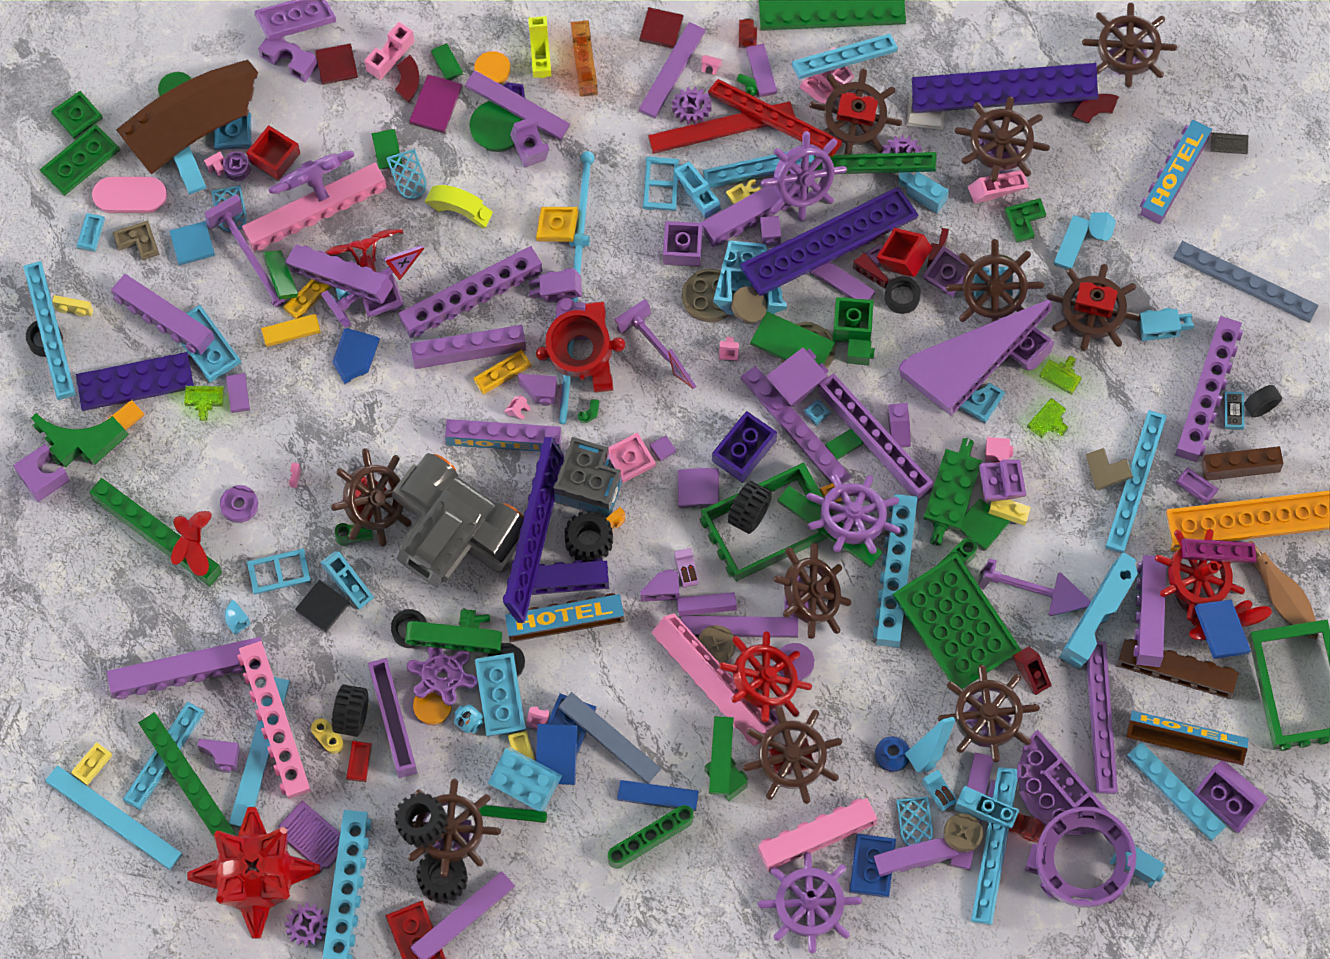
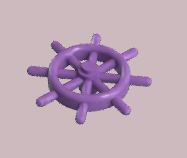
M805 131L803 133L802 145L791 149L786 154L779 148L774 150V154L780 159L774 172V178L761 181L763 187L774 185L775 191L780 197L771 208L773 214L778 213L784 204L787 203L791 206L799 207L798 219L803 221L806 217L807 206L815 204L822 198L828 204L834 202L833 197L827 193L832 185L834 175L847 171L846 166L834 167L828 155L837 145L836 139H831L823 149H820L817 146L810 145V133ZM809 155L816 156V158L809 164ZM801 158V164H797L796 161ZM822 162L823 169L815 170ZM821 177L820 182L817 184L814 181L815 178ZM794 182L786 191L785 183ZM810 186L813 190L807 194V187ZM800 187L799 197L792 196Z
M343 151L339 154H329L313 162L309 160L301 164L302 167L282 177L280 183L271 186L269 193L278 194L284 190L288 191L307 183L308 186L313 188L318 201H323L330 196L322 183L324 181L322 175L342 165V162L354 157V152Z
M834 473L831 475V480L835 488L830 490L825 498L812 493L807 494L809 501L822 505L820 510L821 520L809 523L808 529L814 530L824 527L832 537L837 539L833 548L837 553L841 551L844 543H865L869 552L875 554L877 550L872 540L879 536L883 529L895 534L901 532L900 527L886 522V507L898 504L899 498L893 497L882 500L870 488L873 482V476L868 475L863 485L854 483L842 484L839 476ZM849 496H857L855 502H852ZM841 498L845 506L834 501ZM864 499L871 503L867 506H861ZM829 508L840 512V514L830 516ZM876 511L878 519L867 515V513ZM844 521L845 524L841 528L836 523ZM862 521L874 526L866 530Z
M810 852L804 853V868L796 870L788 876L784 875L776 867L771 868L770 872L782 883L778 888L776 900H761L758 902V907L776 908L777 914L784 925L775 933V941H780L790 930L797 935L808 937V950L811 954H814L816 952V936L823 935L834 929L843 938H849L850 933L838 922L842 917L844 905H859L862 903V899L860 897H844L842 888L837 881L846 870L844 864L839 865L830 875L823 870L812 868V855ZM805 879V892L795 882ZM813 879L823 882L817 890L813 888ZM829 888H831L835 895V898H820ZM788 889L799 898L784 900ZM820 906H836L831 916ZM785 907H800L791 917ZM805 913H807V926L797 923ZM815 913L819 915L825 921V923L815 926Z

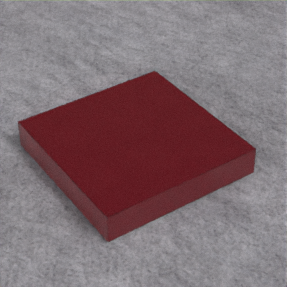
M648 7L639 41L674 49L684 15Z
M351 43L315 50L322 85L358 78Z

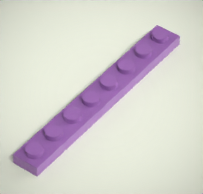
M756 365L741 376L743 383L830 484L833 483L831 475L834 473L839 476L842 484L851 479V475Z
M1096 641L1097 645L1086 662L1096 793L1116 794L1118 788L1106 641Z

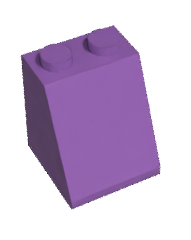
M801 348L766 376L788 403L794 407L801 403L819 387L822 381L829 377L827 374L829 370L823 363L818 364L815 358L817 356L810 348L808 350Z

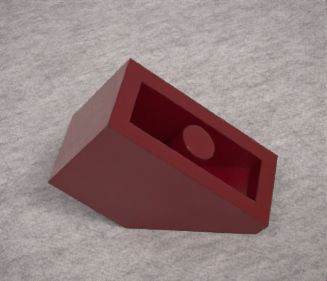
M1028 646L1013 655L1020 674L1035 695L1052 686L1039 653Z

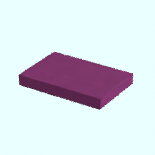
M427 74L409 120L410 124L445 134L462 90V84Z

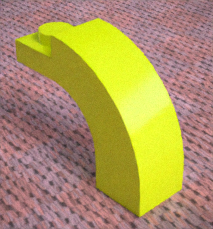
M547 16L530 17L528 20L533 78L551 76Z
M432 186L425 200V203L436 211L449 210L460 213L481 228L487 226L493 214L492 210L482 204L483 200L453 186Z

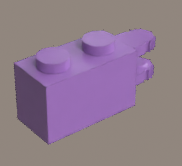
M572 268L559 272L549 271L546 274L540 275V278L529 280L530 287H540V289L530 290L529 297H542L546 303L558 301L562 298L582 297L581 275Z

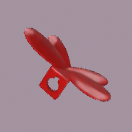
M199 511L188 520L184 516H177L173 521L175 529L182 536L173 548L171 562L177 565L186 558L191 571L197 576L205 575L209 569L208 559L200 542L201 530L211 520V512Z
M1250 600L1242 601L1235 606L1242 627L1262 622L1272 613L1271 608L1268 606L1252 608ZM1198 616L1194 617L1191 623L1196 627L1189 632V636L1194 640H1206Z

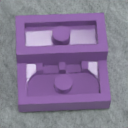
M1002 460L1000 463L980 464L979 468L985 502L1010 500L1026 496L1020 460Z
M718 468L678 470V506L680 508L694 506L707 508L719 502Z

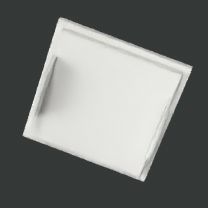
M910 93L906 126L943 130L945 111L913 113L912 93Z

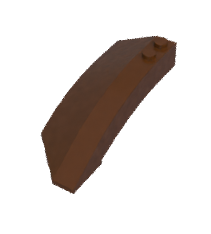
M248 59L208 71L161 95L127 120L116 131L152 175L195 141L229 122L245 115L248 117L249 101H252L254 80L257 79L258 71Z

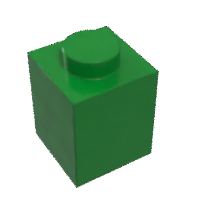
M849 339L847 364L869 366L870 359H874L875 348H871L872 341Z

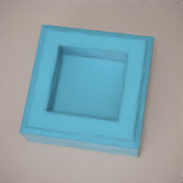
M817 399L804 410V413L817 426L831 414V411Z

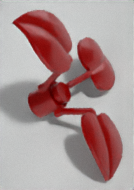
M402 229L382 230L371 235L370 238L334 246L325 251L327 255H334L345 251L351 252L357 265L363 268L365 266L369 267L374 272H377L374 263L376 261L377 241L396 233L404 234ZM373 244L371 257V254H366V251ZM352 247L362 250L363 256H360V260Z

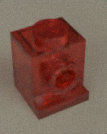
M750 18L739 20L738 48L757 45V27H754V20Z

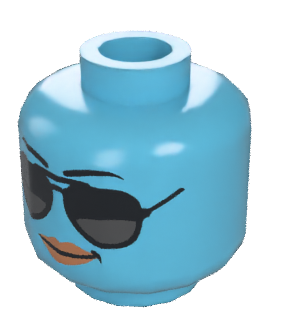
M470 704L464 707L461 705L454 713L456 715L454 719L455 725L466 734L476 733L483 725V715Z

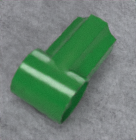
M347 523L338 524L334 530L335 540L341 546H346L351 542L373 540L372 530L362 528L356 539L350 540L348 536L354 525ZM341 532L348 533L345 537L339 536Z

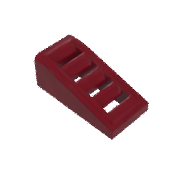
M863 253L853 261L854 270L883 289H886L888 278L866 253Z

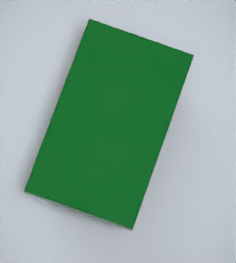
M395 129L371 133L379 170L389 169L386 158L400 153ZM399 157L392 158V160L397 162ZM390 161L392 168H394L395 163Z

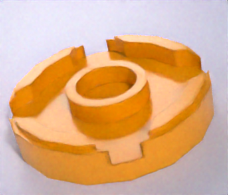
M497 51L483 53L474 64V70L499 84H503L508 79L511 71L508 58Z
M435 692L429 693L424 698L415 696L413 700L415 716L426 725L441 724L452 712V705H446L442 700V696Z

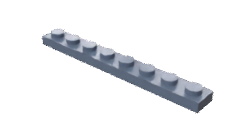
M1183 240L1173 259L1308 323L1311 322L1319 306Z

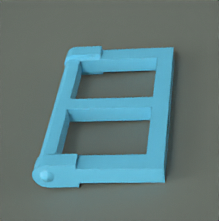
M646 157L643 209L676 211L678 185L676 174H673V181L650 180L651 164L673 165L674 169L679 167V159ZM649 186L673 188L672 204L648 202Z
M304 548L247 561L254 595L311 582ZM299 556L304 577L283 581L279 560ZM274 561L279 583L258 588L254 566Z

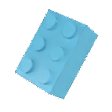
M505 748L488 784L537 811H544L562 775L513 748Z

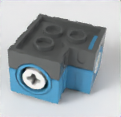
M575 437L571 438L570 447L567 449L564 463L558 474V480L554 485L555 502L591 511V513L598 512L605 517L612 514L622 485L621 470L612 469L608 466L610 462L608 447Z

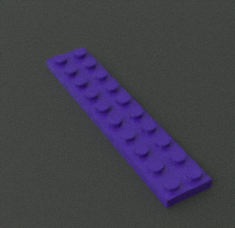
M1096 63L912 77L913 113L975 109L973 107L975 102H979L983 108L1004 107L1008 97L1014 98L1013 106L1098 99Z
M898 186L741 263L740 268L758 295L762 296L893 231L894 228H899L917 219L918 213Z
M545 437L540 448L541 454L536 464L537 470L532 480V490L528 496V506L524 512V522L520 528V538L516 544L515 558L511 563L512 570L510 577L507 579L506 594L503 596V604L517 623H525L555 502L554 485L558 480V474L565 458L552 437Z

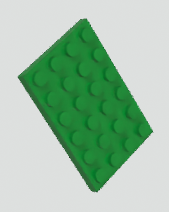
M957 553L892 594L949 682L955 683L962 689L979 679V665H984L986 673H988L1021 651V648Z

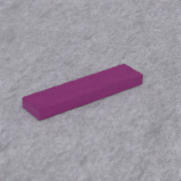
M1185 538L1181 540L1183 559L1251 564L1257 562L1255 543Z

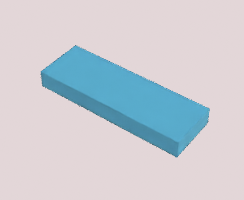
M1073 215L1054 265L1064 269L1073 268L1088 231L1089 220Z

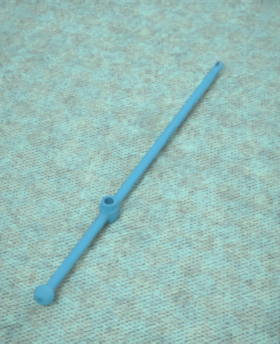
M589 151L583 152L580 157L583 164L578 225L573 242H570V246H575L573 269L579 274L581 272L583 248L590 245V236L584 235L590 165L594 163L595 156ZM578 297L571 298L574 302H578ZM574 339L568 345V354L573 357ZM563 375L559 422L562 425L567 421L571 379L570 376Z

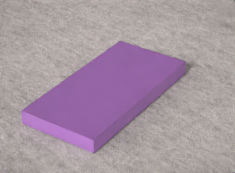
M291 0L258 9L254 12L268 41L336 22V17L327 0Z

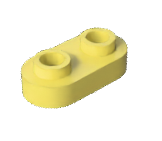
M320 718L315 720L311 725L313 736L328 753H339L343 748L342 737L338 733L333 732L332 725L326 719ZM323 725L324 729L318 730V726ZM331 740H336L334 745L329 744Z

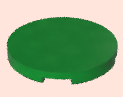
M487 101L478 106L473 112L470 119V133L473 140L483 148H486V150L492 152L506 151L514 146L510 135L514 123L523 119L493 102Z

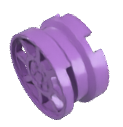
M238 151L227 154L228 156L223 160L226 176L233 181H241L247 178L250 173V164L247 156Z

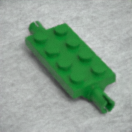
M968 438L962 439L959 453L945 449L923 520L933 524L934 530L929 542L934 545L936 538H938L936 546L942 545L945 531L948 529L960 531L980 470L979 466L982 460L970 457L974 441L970 439L968 446H966Z

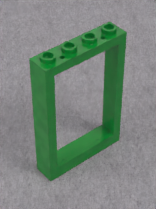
M804 462L758 483L773 492L792 482L798 481L806 498L808 493L823 497ZM738 493L701 510V518H699L704 529L707 528L710 533L708 534L712 545L716 544L720 560L725 561L727 565L725 568L729 577L733 576L736 582L788 557L785 553L786 548L740 570L737 568L712 520L729 513ZM818 532L788 547L792 548L796 554L809 548L812 543L817 544L828 538Z
M1328 619L1253 631L1248 636L1273 750L1280 749V751L1290 750L1292 746L1299 745V748L1311 746V743L1318 742L1319 745L1330 743V728L1282 735L1261 643L1322 633L1330 665V627Z

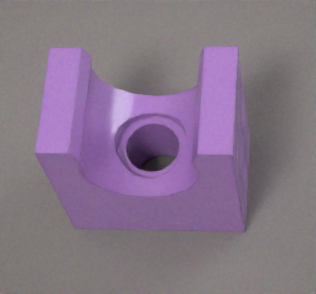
M536 116L514 123L510 134L524 168L545 161L550 150L548 143L543 144L539 136ZM525 142H531L533 147H527Z
M46 444L13 465L17 475L37 502L70 481L63 467L58 468L53 473L46 474L41 472L43 465L52 459Z

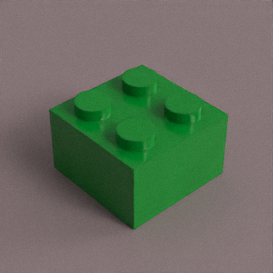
M836 297L832 341L849 342V339L871 341L874 300Z

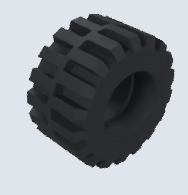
M751 480L747 482L739 491L730 508L728 523L747 534L752 533L768 510L772 499V491Z
M582 511L579 512L578 517L574 515L572 521L567 522V527L564 530L565 545L571 557L575 556L576 561L581 559L584 562H592L594 559L603 560L602 556L607 557L609 555L608 551H611L613 544V531L609 520L606 521L605 516L599 517L598 512L591 514V511L583 514ZM588 530L600 535L598 541L593 544H583L577 538L582 532Z
M342 684L339 688L332 712V730L334 733L354 737L359 736L367 715L369 701L367 688Z
M418 792V796L414 793L410 794L411 798L407 799L405 797L403 799L404 803H399L397 806L399 810H395V827L409 845L412 846L414 844L416 848H420L422 845L424 848H427L428 844L431 843L433 846L436 844L435 841L437 839L440 841L443 838L441 836L442 833L446 834L445 826H448V816L439 801L432 797L431 794L427 793L424 795L423 792ZM418 814H431L430 820L425 826L421 828L412 827V821Z
M427 854L424 855L425 859L420 860V866H417L416 877L422 894L427 896L430 901L434 899L436 903H440V901L448 903L449 899L454 901L457 895L461 896L463 894L462 890L466 889V882H468L467 870L463 859L449 862V869L454 872L452 880L445 885H437L431 881L430 877L436 869L441 868V861L435 860Z

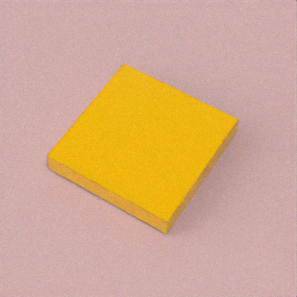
M541 207L536 240L540 242H573L578 208Z

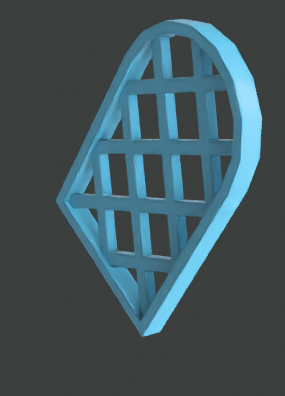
M415 149L387 157L386 159L400 195L407 199H417L422 196L426 189V179ZM411 153L409 158L404 155ZM413 154L415 155L416 161L411 159ZM399 157L397 162L392 160V158ZM401 157L408 160L406 165L399 163ZM390 161L393 162V163H395V166H394L393 169H392V166H391ZM410 161L416 164L414 169L407 167ZM397 165L404 168L402 173L395 171ZM417 166H419L421 173L415 171ZM406 169L412 172L410 177L403 175ZM414 173L420 176L418 182L411 179ZM395 174L400 176L398 181L396 180ZM402 177L408 180L406 185L399 183ZM422 178L424 181V185L420 183ZM410 181L416 184L414 190L407 187ZM418 185L424 188L421 193L416 191ZM406 189L412 192L411 196L404 194Z
M241 186L212 190L214 207L218 205L221 199L227 200L223 197L226 192L234 196L240 190L241 197L239 198L242 201L243 209L238 216H234L236 218L234 223L236 224L238 220L242 221V225L237 226L241 230L242 226L246 223L247 217ZM214 195L217 196V197H219L216 202H215ZM225 222L219 225L223 231L231 232L230 229L223 227Z
M928 796L896 800L903 842L907 846L911 845L907 842L911 837L916 841L914 844L921 843L920 840L924 835L930 841L933 836V827ZM923 800L921 804L917 803L916 801ZM910 801L907 806L902 803ZM912 802L918 806L914 812L908 808ZM925 802L927 804V810L924 807H922ZM899 804H900L902 807H904V809H903V811H902L901 813H900ZM920 808L926 812L922 818L916 814ZM906 810L912 814L909 819L903 816ZM927 815L929 818V823L924 820ZM914 816L920 820L917 825L911 822ZM901 818L906 821V823H905L903 826H902ZM922 822L928 826L925 831L918 827ZM908 823L914 827L910 833L904 829ZM929 828H930V836H929L928 834H926V832L929 830ZM916 829L922 833L918 839L912 835ZM903 831L908 834L906 838H904Z

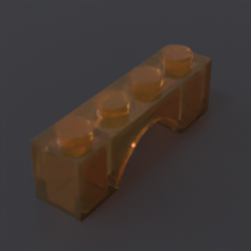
M589 20L571 22L580 97L598 95Z

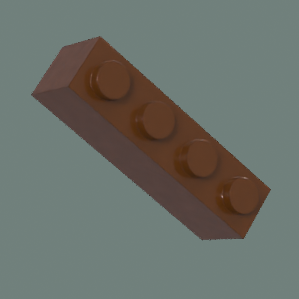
M1280 446L1204 455L1201 463L1204 479L1207 481L1279 473L1284 464Z

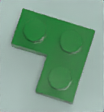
M1041 198L1005 208V214L1016 243L1034 239L1035 234L1030 222L1046 217V211Z

